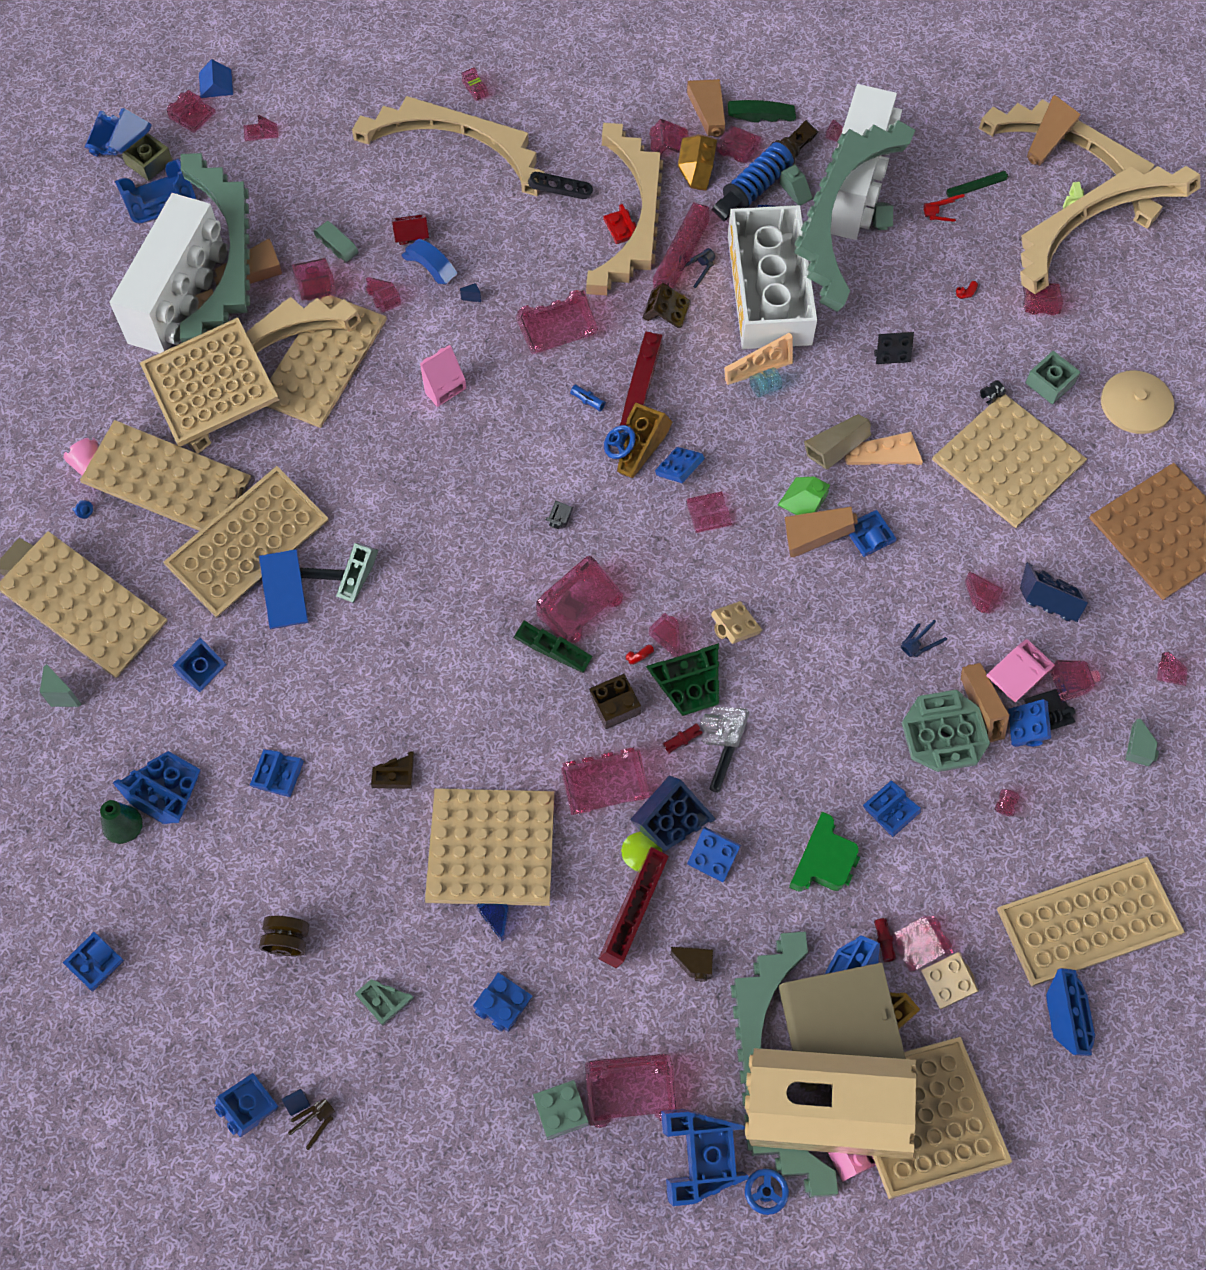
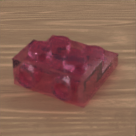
M187 90L185 93L181 92L179 94L178 100L175 103L168 105L167 113L169 119L195 133L215 113V109L202 102L200 96Z
M731 125L727 133L724 132L717 143V152L723 156L732 157L738 162L747 163L761 141V137Z
M1049 283V286L1036 294L1023 286L1025 312L1034 315L1038 313H1046L1048 315L1061 313L1063 299L1059 284Z

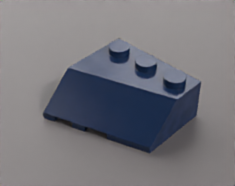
M1027 562L1020 585V590L1026 603L1033 607L1040 606L1049 614H1059L1066 621L1070 622L1073 620L1078 622L1088 604L1081 589L1061 579L1054 581V578L1048 572L1042 570L1038 573L1033 570V565Z
M669 775L630 820L646 837L662 850L667 851L683 841L687 835L699 831L703 825L715 821L716 818L681 779Z

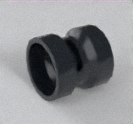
M998 380L990 383L989 387L986 386L980 390L982 399L986 397L990 399L986 402L989 405L995 402L996 398L1002 397L1006 393L1003 384Z

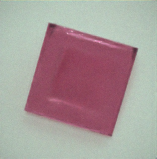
M833 119L827 128L825 138L837 142L842 134L843 127Z

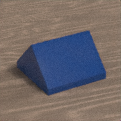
M211 59L199 72L200 98L233 95L232 70Z
M199 637L172 666L179 677L198 692H201L227 664Z

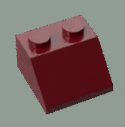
M425 214L392 218L395 243L399 242V245L409 244V241L422 239L426 241V238H429Z

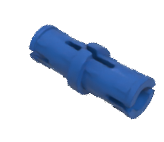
M577 384L570 391V394L582 400L583 404H589L599 412L605 407V401L596 397L593 392L579 387Z

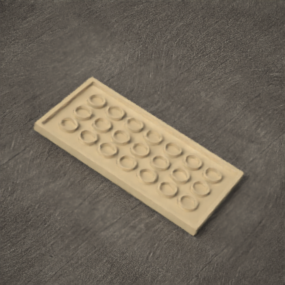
M324 293L320 301L331 310L342 299ZM348 302L358 311L361 322L349 332L345 329H321L299 333L270 378L279 401L266 407L321 428L385 324L386 316Z
M114 420L80 481L90 487L200 531L238 499L240 487L244 488V493L251 475Z
M276 466L163 563L217 618L262 579L259 556L295 550L322 527L329 518Z
M49 531L0 581V592L115 678L121 674L167 622L165 617Z
M1148 857L997 908L1031 987L1054 979L1058 969L1078 971L1185 933Z

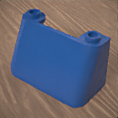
M121 108L119 118L115 115L109 116L104 111H99L84 148L88 149L89 153L96 157L99 154L117 156L150 131L152 124L125 108Z
M179 158L168 162L165 167L167 177L139 187H135L133 181L129 178L115 181L132 221L140 224L158 218L171 193L196 199L191 182L183 177Z

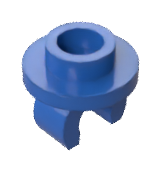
M80 500L72 510L79 518L86 519L93 513V505L87 500Z

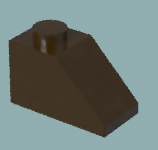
M671 947L670 956L689 977L695 978L694 980L698 982H706L707 979H711L713 949Z

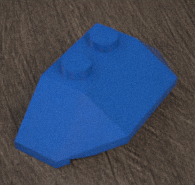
M860 935L856 940L847 943L836 951L825 974L879 963L880 944Z
M1058 969L1046 994L1053 1038L1073 1055L1091 1056L1095 1033L1088 995L1078 978L1076 970Z

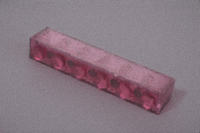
M693 202L653 277L654 288L663 282L674 289L686 263L689 261L710 221L709 206Z

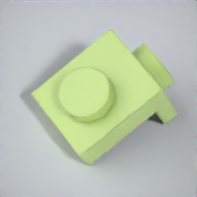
M1073 182L1069 191L1070 196L1066 197L1063 209L1084 196V189L1081 188L1080 182Z

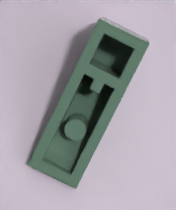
M354 543L336 595L337 597L354 603L373 568L378 549L362 543Z

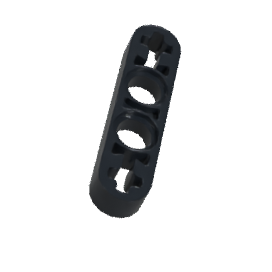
M532 172L528 179V184L533 189L564 196L587 199L593 192V187L588 182L547 173ZM549 181H554L557 186H550ZM565 185H571L573 190H567Z

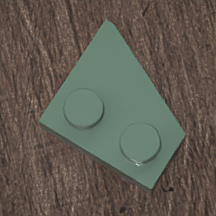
M372 979L355 993L382 1026L414 999L409 993H403L396 990V988L385 986Z

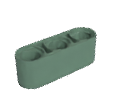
M326 221L314 230L316 238L321 239V243L328 249L333 250L332 253L339 259L344 260L343 263H346L359 253L355 244L331 222Z

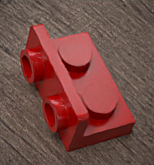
M623 204L619 205V211L603 216V220L616 244L628 241L637 227L635 222L631 221L629 210L625 209Z

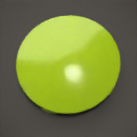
M636 832L625 839L621 853L624 862L633 870L638 871L650 847L661 852L662 849L642 832Z

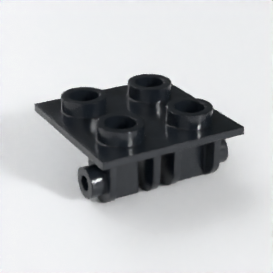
M914 332L878 334L877 349L874 350L876 364L911 362Z
M1060 688L1023 699L1025 704L1043 699L1048 702L1051 730L1076 722L1073 717L1076 711L1074 707L1068 706L1065 698L1063 699L1062 695H1060L1062 694Z

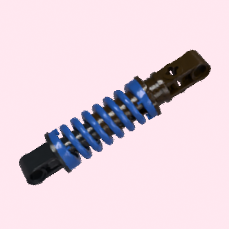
M805 120L789 137H784L781 141L776 140L772 142L737 178H734L731 183L724 186V197L711 210L725 222L730 217L731 209L749 208L752 201H755L775 180L780 178L782 171L795 165V158L799 156L800 150L807 143L811 142L819 131Z

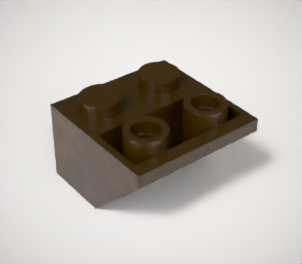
M625 674L589 688L596 712L605 730L641 714V704Z

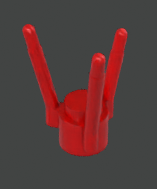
M965 194L936 202L924 203L925 217H929L930 220L955 222L956 219L936 216V214H939V206L953 203L955 200L965 197Z

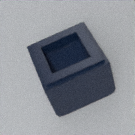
M476 283L460 288L461 300L481 302V293Z
M302 1089L282 1098V1102L291 1116L310 1107L307 1096Z

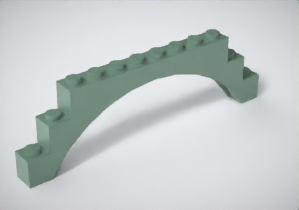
M899 120L893 125L890 124L886 131L873 124L869 130L866 129L863 135L851 129L845 134L842 133L837 141L839 146L835 148L831 156L833 158L832 163L830 162L825 170L827 175L823 177L819 184L821 187L820 192L818 191L814 196L813 201L815 204L810 207L807 213L809 218L801 227L802 235L798 236L794 244L797 246L794 253L810 261L807 267L809 272L806 278L823 286L819 294L821 295L819 303L836 312L844 307L850 293V289L838 268L832 246L831 220L837 193L851 171L864 162L880 155L903 152L912 140L915 129Z
M202 153L181 154V171L184 179L203 190L216 203L228 225L230 248L223 277L213 294L197 311L180 322V340L182 343L207 332V330H212L229 322V314L248 313L247 306H250V296L247 295V290H250V281L247 280V275H250V266L247 264V260L250 259V252L247 249V244H250L249 234H247L250 224L249 218H247L249 204L246 203V199H249V189L245 188L244 181L228 182V175L224 174L223 167L208 168L207 160L203 159Z
M806 932L781 933L779 940H776V951L780 954L761 955L753 963L754 975H758V977L735 978L734 985H730L731 998L736 1000V1006H733V1018L738 1019V1027H735V1038L740 1040L741 1048L737 1049L738 1062H742L743 1070L739 1071L740 1084L745 1086V1092H742L743 1106H745L746 1095L750 1096L748 1086H746L747 1073H751L749 1068L750 1054L753 1055L754 1048L761 1049V1035L765 1014L773 994L785 976L808 953ZM748 1113L744 1115V1125L746 1122H749ZM746 1139L747 1150L752 1152V1156L778 1154V1158H775V1169L783 1177L807 1175V1179H804L805 1193H809V1198L838 1195L836 1171L807 1150L751 1146L750 1141Z

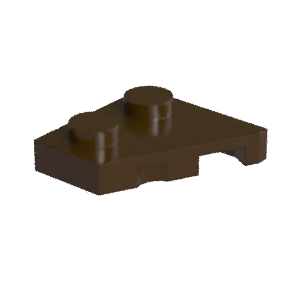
M414 751L408 752V756L398 760L394 758L385 764L381 763L374 766L372 769L371 787L412 789Z

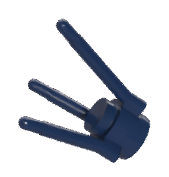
M706 248L700 254L692 257L690 261L678 267L677 270L685 268L696 261L702 266L707 265L693 286L696 288L708 270L714 265L715 253L710 248Z
M933 620L916 637H913L920 627L918 623L902 642L901 649L909 657L913 655L918 657L921 653L947 641V637L920 649L921 643L919 639L936 623V620Z

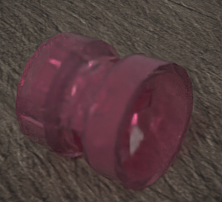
M1002 789L999 793L1000 800L996 803L994 809L1005 816H1014L1016 811L1015 804L1019 802L1020 796L1014 791Z

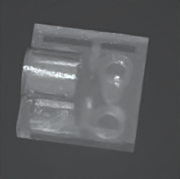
M712 707L711 713L705 714L701 721L702 729L704 730L701 741L705 745L738 747L750 712L746 708Z

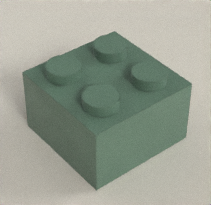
M1052 351L1030 371L1025 383L1053 405L1075 385L1081 372L1055 351Z
M575 1080L533 1094L547 1140L588 1126V1120Z

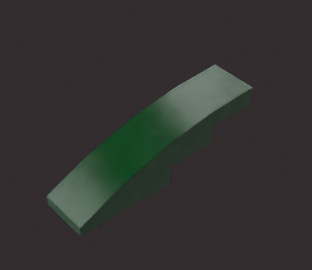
M738 100L727 103L729 116L754 123H759L761 119L770 122H777L778 119L792 122L796 119L795 106L764 100Z
M523 620L513 637L535 651L582 673L593 657L563 637L557 638L543 628L539 630Z

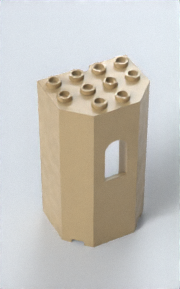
M754 1048L753 1055L750 1054L749 1057L751 1073H747L746 1080L750 1096L746 1095L745 1109L749 1117V1122L745 1124V1136L750 1141L751 1146L913 1159L916 1106V1073L914 1071L916 1069V1060ZM795 1082L833 1085L832 1107L794 1104L787 1097V1089Z

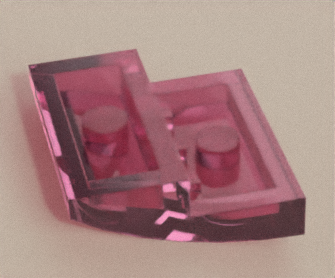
M722 491L686 499L695 533L732 526Z

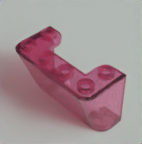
M584 290L571 291L565 301L556 300L546 307L544 305L536 308L529 307V305L519 308L516 315L517 323L531 354L592 336L598 331Z
M633 747L620 750L621 754L613 756V752L601 754V759L594 760L592 756L583 758L582 763L576 764L575 760L562 763L563 767L559 769L570 814H580L598 808L649 798L650 795L640 750L635 751Z

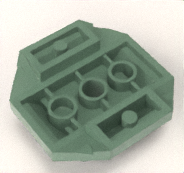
M958 690L918 696L902 721L911 759L937 772L976 766L990 745L980 708L964 697ZM941 732L947 733L949 737L942 736Z

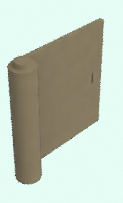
M882 963L794 980L778 986L792 1051L906 1059ZM799 1082L800 1088L805 1089L806 1092L816 1091L818 1086L821 1085Z

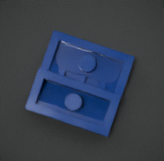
M263 749L250 786L291 797L304 761L301 758L285 756L278 751Z
M892 780L863 805L864 809L892 837L921 813V808L906 796V792Z

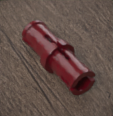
M695 723L683 732H677L676 736L662 744L666 747L665 749L668 754H670L682 745H688L689 741L703 733L702 730H699V725Z
M877 919L874 921L883 962L895 961L897 958L892 943L894 939L889 932L887 919Z

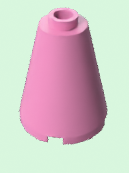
M93 437L92 440L84 438L69 447L71 451L68 454L65 452L63 458L82 476L97 451L99 444Z

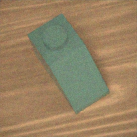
M796 165L781 172L780 185L797 205L801 206L813 199L806 177Z
M879 202L875 204V207H870L874 209L872 217L873 226L878 227V230H888V227L893 226V205L887 202Z
M1137 718L1132 724L1125 760L1149 767L1158 758L1159 750H1156L1158 742L1141 719Z

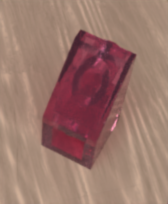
M371 277L366 278L367 286H365V289L369 296H373V303L376 308H380L384 313L401 305L400 294L392 282Z

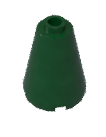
M114 800L106 801L100 808L103 834L112 843H127L134 840L140 834L143 822L141 814L136 808Z

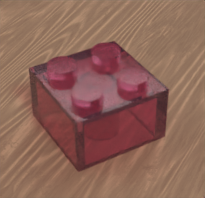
M326 258L291 265L295 285L302 301L336 294L333 275Z

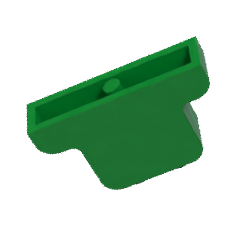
M821 812L789 888L802 892L805 889H809L812 881L833 891L841 890L844 884L849 886L853 876L850 874L851 868H856L860 860V856H857L859 848L856 843L833 833L836 825H834V819L831 815Z

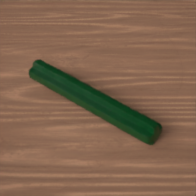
M1001 171L948 188L946 195L950 198L1005 181L1008 174L1006 171Z

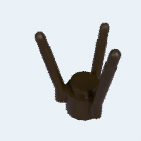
M325 1098L291 1118V1122H295L312 1112V1114L291 1129L288 1135L298 1131L314 1117L320 1122L324 1119V1122L306 1146L307 1150L316 1142L327 1124L334 1119L331 1115L335 1110Z

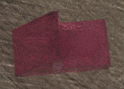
M258 115V124L243 125L245 141L278 138L277 124L261 115Z
M1170 652L1162 653L1161 661L1158 663L1157 680L1186 686L1187 668Z

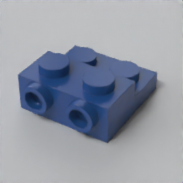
M497 973L490 985L483 990L474 1003L473 1007L476 1010L474 1013L483 1020L486 1017L493 1021L492 1026L497 1030L509 1032L533 996L500 973Z
M254 1073L217 1096L216 1106L214 1107L217 1115L221 1118L224 1116L229 1122L227 1123L229 1131L233 1135L237 1133L239 1137L254 1129L261 1120L278 1109V1105Z

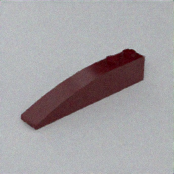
M645 331L620 425L628 426L626 424L627 418L635 403L645 406L662 347L661 334Z
M650 847L599 955V960L614 968H618L625 961L666 865L668 855Z

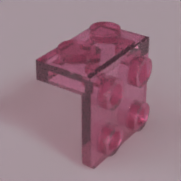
M660 119L651 127L649 132L652 152H660V155L666 149L680 153L682 138L689 137L686 128L664 119Z
M925 915L892 935L894 943L910 971H916L939 957H946L953 953L951 950L952 944L942 934L940 930L942 928L936 917Z

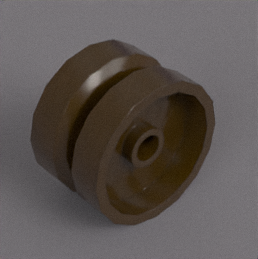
M267 916L264 918L262 930L266 934L260 938L259 949L274 955L302 956L305 954L306 942L302 938L308 936L310 924L294 917Z

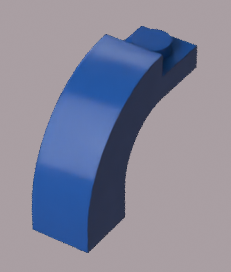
M417 239L413 244L405 248L406 251L402 254L406 261H416L422 264L438 284H447L458 274L442 252L422 239Z

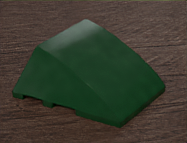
M719 643L645 666L681 716L719 705Z

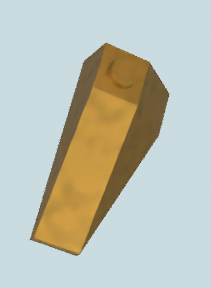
M635 403L626 423L635 433V444L628 455L619 459L618 473L633 479L660 445L673 423L665 413ZM628 435L627 438L625 439V443H624V448H625V449H626L627 446L629 445L630 435Z

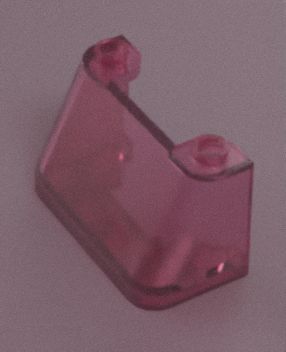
M589 555L536 602L537 617L557 636H561L571 643H577L582 637V628L606 606H619L623 601V593L598 562Z
M657 1054L603 1059L585 1063L590 1126L594 1125L597 1128H602L611 1122V1118L654 1114L656 1118L662 1121V1110L676 1109L673 1064L669 1055Z

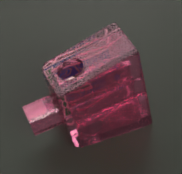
M1057 660L1054 663L1055 666L1050 671L1061 702L1089 693L1095 687V682L1100 681V673L1097 670L1090 671L1085 661Z

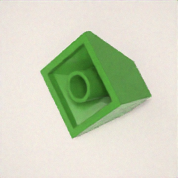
M796 477L778 503V506L795 515L817 512L828 496L830 485L816 477Z

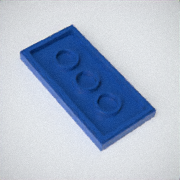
M297 549L259 556L269 628L276 629L308 623Z

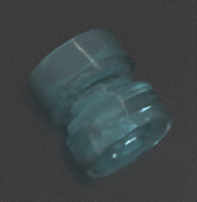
M774 367L764 370L763 374L759 372L749 378L750 386L758 398L767 395L769 391L775 392L782 388L780 374Z

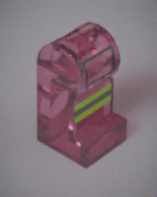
M475 67L462 72L463 85L476 101L488 96L487 87L481 81Z

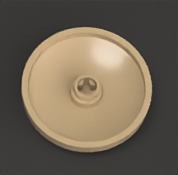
M1131 370L1118 373L1108 380L1101 393V406L1106 417L1120 429L1130 433L1147 434L1155 432L1167 424L1174 411V399L1169 388L1159 378L1143 371Z

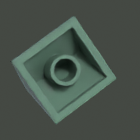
M46 664L43 667L40 694L51 707H79L81 703L72 690Z

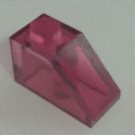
M970 571L965 579V585L972 605L979 612L990 614L1003 589Z
M664 613L649 627V636L674 657L680 656L679 624L673 616H668Z

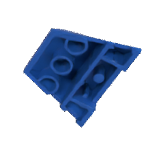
M167 751L149 761L147 766L138 771L133 770L129 776L122 780L117 779L113 784L133 807L162 824L179 823L201 769Z

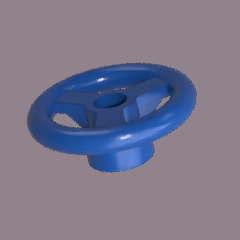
M620 425L613 428L607 434L604 441V450L608 457L620 459L631 452L635 444L633 429L626 425ZM628 435H630L629 445H628L627 448L625 449V448H624L625 439L627 438ZM609 445L616 446L619 453H612Z
M767 1168L759 1169L752 1173L746 1181V1200L750 1207L760 1214H775L782 1210L788 1201V1184L777 1171ZM764 1176V1183L758 1187L757 1193L751 1194L754 1181ZM771 1176L780 1183L782 1197L775 1193L771 1185ZM764 1188L770 1190L769 1196H765L762 1191ZM759 1199L763 1202L773 1200L777 1205L771 1208H764L755 1201Z

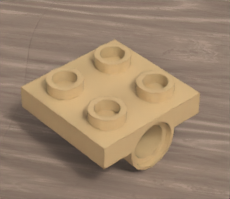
M741 601L716 609L711 613V616L716 621L714 629L716 635L721 639L728 638L732 644L754 637L762 631Z
M960 952L921 970L940 1009L979 992L974 975Z

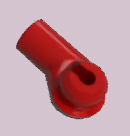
M971 281L967 289L958 287L956 289V296L960 299L972 297L979 284L976 281Z
M648 644L636 654L633 651L628 652L625 658L629 661V664L634 665L654 652V648Z

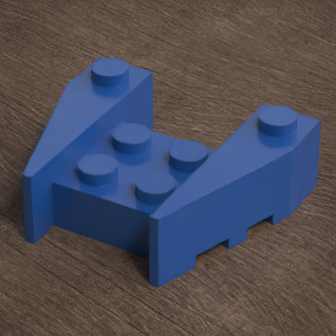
M686 1109L661 1111L663 1134L667 1137L686 1135L689 1177L666 1179L668 1202L672 1206L696 1204L710 1195H715L727 1187L749 1179V1175L743 1171L736 1172L733 1130L745 1129L744 1125Z

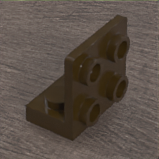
M662 282L651 290L642 318L649 321L653 317L660 316L675 327L681 328L690 300Z

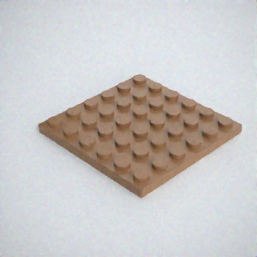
M1174 462L1097 510L1089 517L1162 600H1165L1206 573V496Z

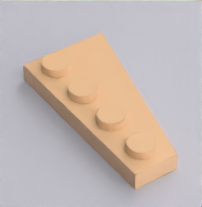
M788 333L724 367L727 385L793 364L792 335Z
M911 432L862 442L844 456L847 465H922L923 463Z

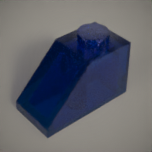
M478 903L476 905L478 912L501 942L505 940L509 906L507 904Z

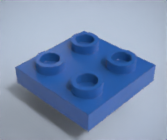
M676 447L656 468L655 473L659 477L683 483L705 458L702 453Z
M877 510L858 518V524H854L855 532L848 534L863 557L894 543L897 539Z
M1043 699L1008 709L1012 746L1026 745L1035 747L1042 745L1043 740L1051 739L1048 702Z
M704 827L687 865L724 882L741 845Z
M93 932L62 963L93 992L124 960Z

